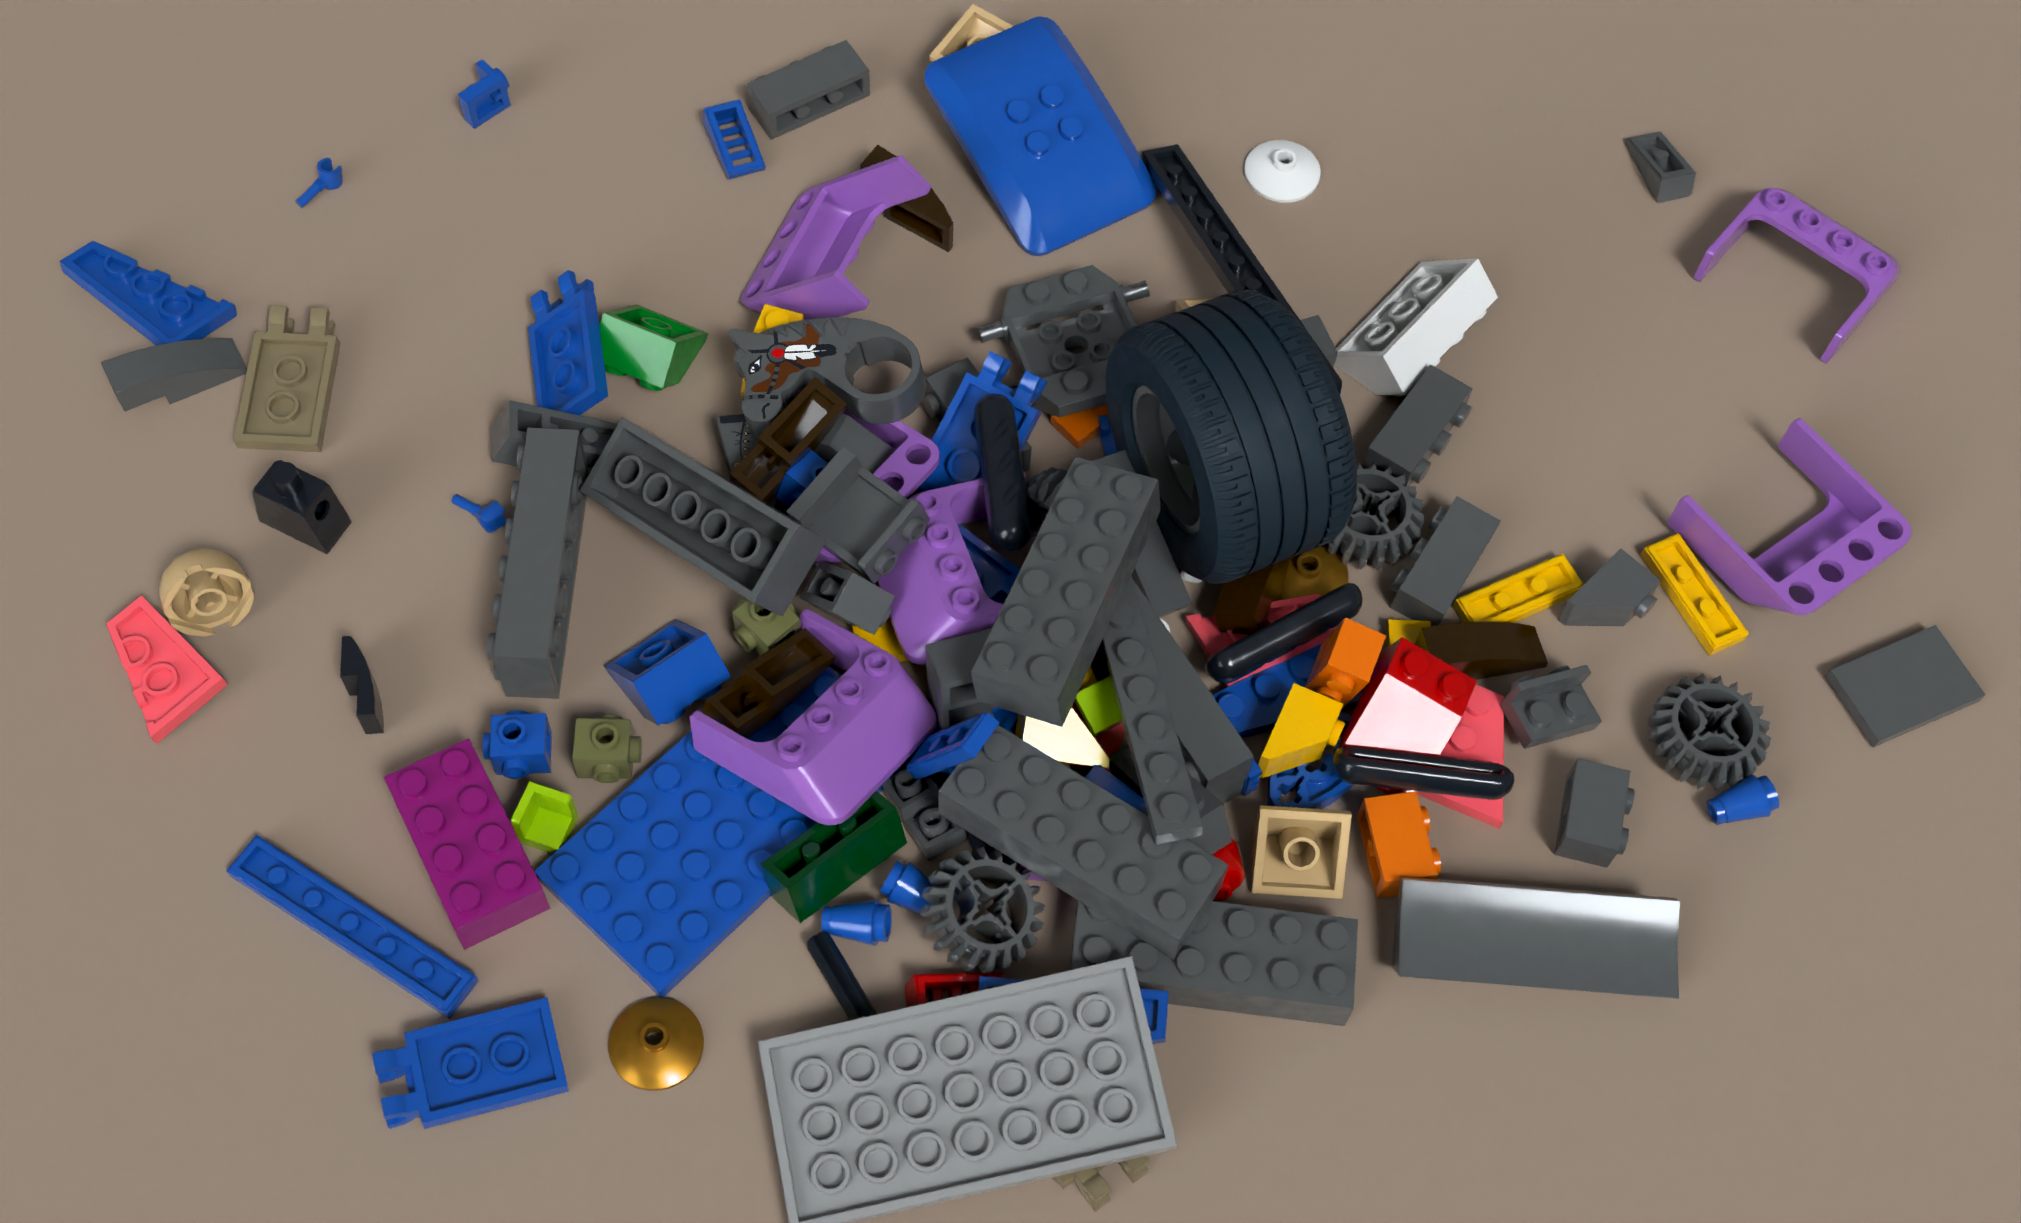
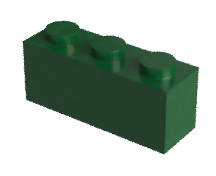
M875 791L849 819L837 825H823L817 822L761 863V867L774 900L799 923H802L906 845L907 840L897 808Z

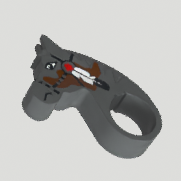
M826 317L790 322L761 333L730 329L728 331L733 340V346L737 351L733 360L739 377L745 378L746 381L741 404L742 412L751 434L757 440L759 435L815 377L847 403V411L863 421L874 424H889L906 418L919 407L925 396L926 379L916 346L910 339L894 329L874 321L849 317ZM880 361H896L911 369L909 376L899 387L886 393L868 394L853 387V376L864 365L869 366Z

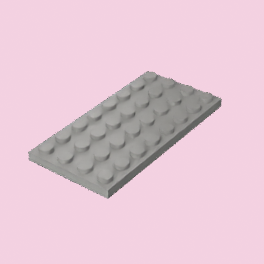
M1132 956L758 1041L789 1223H855L1177 1149V1142Z

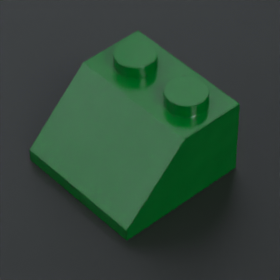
M640 305L603 313L599 326L605 371L618 376H626L628 374L640 379L639 384L655 391H662L664 388L680 383L708 337L707 332Z

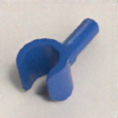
M330 158L320 160L317 164L319 178L295 201L297 205L303 208L324 189L333 190L339 188L343 182L341 166L332 171V160Z
M458 494L453 496L452 503L476 517L486 532L492 533L506 524L507 518L503 515L505 512L504 508L497 501H493L482 508L479 504H475Z

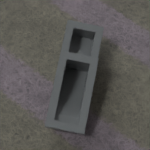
M206 338L155 345L101 362L124 411L166 396L169 404H173L245 375L247 372L245 363L232 338Z

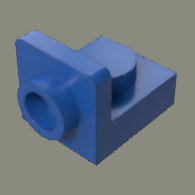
M483 59L475 63L479 81L468 86L458 94L464 119L474 129L511 106L507 92L509 82L500 69H493Z

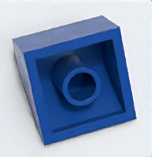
M677 619L604 666L642 716L658 726L679 719L685 713L684 708L698 699H707L721 689V684L731 677L707 633Z

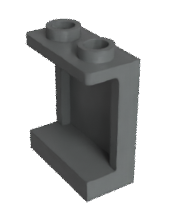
M844 446L786 511L792 519L827 539L823 546L824 549L873 584L881 576L888 575L894 569L898 562V556L910 543L916 542L923 535L930 520L922 503L915 498L911 501L862 467L857 456Z

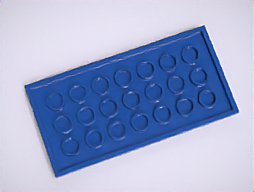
M829 666L798 698L747 739L754 742H767L780 736L841 676ZM690 731L534 872L539 882L647 986L660 998H664L772 895L761 863L817 822L694 749L692 731ZM912 755L892 775L905 769L912 759ZM881 786L876 790L878 793L882 791Z

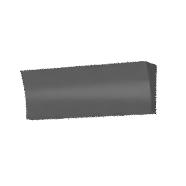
M1400 876L1392 968L1399 977L1679 999L1678 923L1680 901L1670 897Z

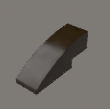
M877 145L860 164V169L896 156ZM932 188L927 195L884 210V217L947 252L953 248L954 223L944 204Z
M815 377L759 435L758 444L730 472V481L770 504L777 495L785 473L810 451L816 450L847 408V403Z
M1291 558L1223 584L1213 612L1221 633H1227V630L1232 631V634L1250 635L1265 627L1271 603L1278 601Z
M1465 622L1423 627L1415 642V645L1475 680L1546 668L1548 665L1535 626L1525 624Z
M804 628L743 666L739 679L706 699L703 714L747 739L798 698L834 662L835 655Z

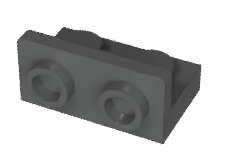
M1568 665L1561 666L1551 671L1548 675L1535 678L1534 675H1527L1516 680L1511 685V692L1501 702L1500 706L1524 749L1594 730L1602 722L1581 685L1591 674L1587 665L1572 669Z

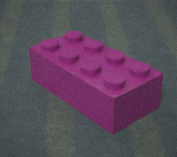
M469 738L383 777L464 950L550 909L543 888Z

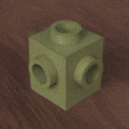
M743 597L732 612L735 627L733 635L746 651L751 652L754 650L759 656L802 630L801 619L796 615V610L791 603L784 615L781 616Z
M603 715L598 719L576 718L572 761L577 777L593 778L601 783H615L620 779H632L633 763L641 762L642 738L641 736L634 735L631 719H623L616 715Z

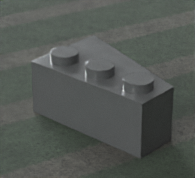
M992 627L954 638H945L925 645L928 701L936 711L939 731L982 713L988 712L994 717L992 710L997 707L977 701L971 675L974 664Z

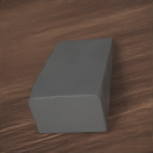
M1660 131L1626 139L1625 144L1651 194L1659 203L1689 197L1692 194L1696 172Z

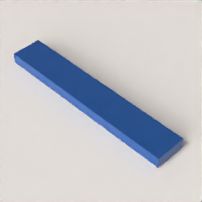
M258 835L254 837L226 870L231 878L448 1019L452 1017L479 982L473 973Z

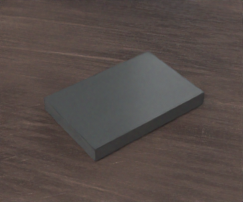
M1936 625L1830 669L1825 675L1872 747H1876L1973 705L1985 696L1980 686Z

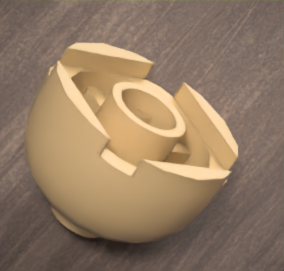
M200 548L187 551L176 557L166 567L159 584L162 609L169 623L174 629L191 636L215 635L216 633L211 628L230 621L231 629L238 625L250 612L254 601L250 579L245 570L234 557L217 549Z

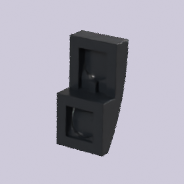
M343 636L340 677L349 695H357L356 715L365 734L384 733L382 703L374 677L354 639L351 636Z

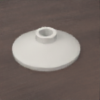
M1271 140L1256 146L1248 154L1244 166L1246 181L1253 191L1265 199L1280 203L1296 202L1308 197L1317 188L1321 175L1319 162L1313 153L1304 146L1287 140Z

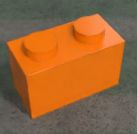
M1345 617L1321 644L1305 688L1341 702L1344 707L1369 683L1386 635Z
M1417 792L1363 799L1356 817L1376 898L1398 896L1400 876L1436 879L1441 873L1440 855L1437 848H1431L1427 834L1430 831L1429 813L1425 806L1420 807Z

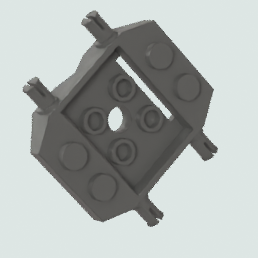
M1093 265L1010 287L1003 310V318L995 323L978 326V337L981 344L1004 337L1005 342H1008L1013 357L1019 363L1022 376L1027 370L1048 381L1039 398L1033 403L1034 408L1057 417H1062L1107 404L1106 368L1108 359L1119 338L1129 329L1137 326L1128 307V302L1150 297L1149 287L1146 280L1124 287L1122 285L1119 286L1114 279ZM1100 306L1102 309L1096 312L1092 310L1083 311L1078 317L1060 322L1047 321L1041 324L1039 328L1028 331L1026 328L1028 325ZM1073 346H1081L1087 349L1081 354H1072L1067 351ZM1020 382L1007 386L1017 390Z

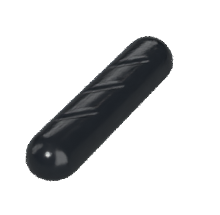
M992 393L982 397L974 408V422L989 532L993 542L998 547L1008 551H1015L1026 546L1032 536L1014 406L1002 394Z
M1347 583L1218 651L1206 661V672L1213 680L1220 683H1232L1262 667L1265 663H1270L1294 650L1297 646L1303 645L1324 634L1330 628L1337 627L1345 617L1348 619L1355 617L1362 607L1361 590L1356 584Z
M1343 746L1338 748L1334 752L1332 762L1333 769L1338 777L1350 784L1486 800L1503 798L1512 790L1515 782L1512 771L1499 763L1360 746Z

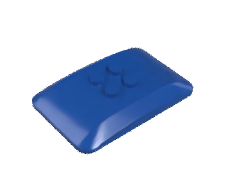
M1041 16L1032 18L935 60L928 65L924 74V83L928 92L1019 245L1026 253L1032 256L1047 255L1136 214L1152 204L1156 196V187L1144 162L1092 74L1063 31L1053 20Z

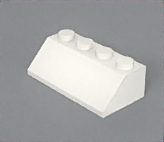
M1479 259L1421 262L1336 348L1338 354L1334 366L1376 395L1404 396L1408 394L1429 365L1437 366L1441 356L1451 346L1462 340L1463 333L1474 322L1481 319L1486 314V309L1498 298Z

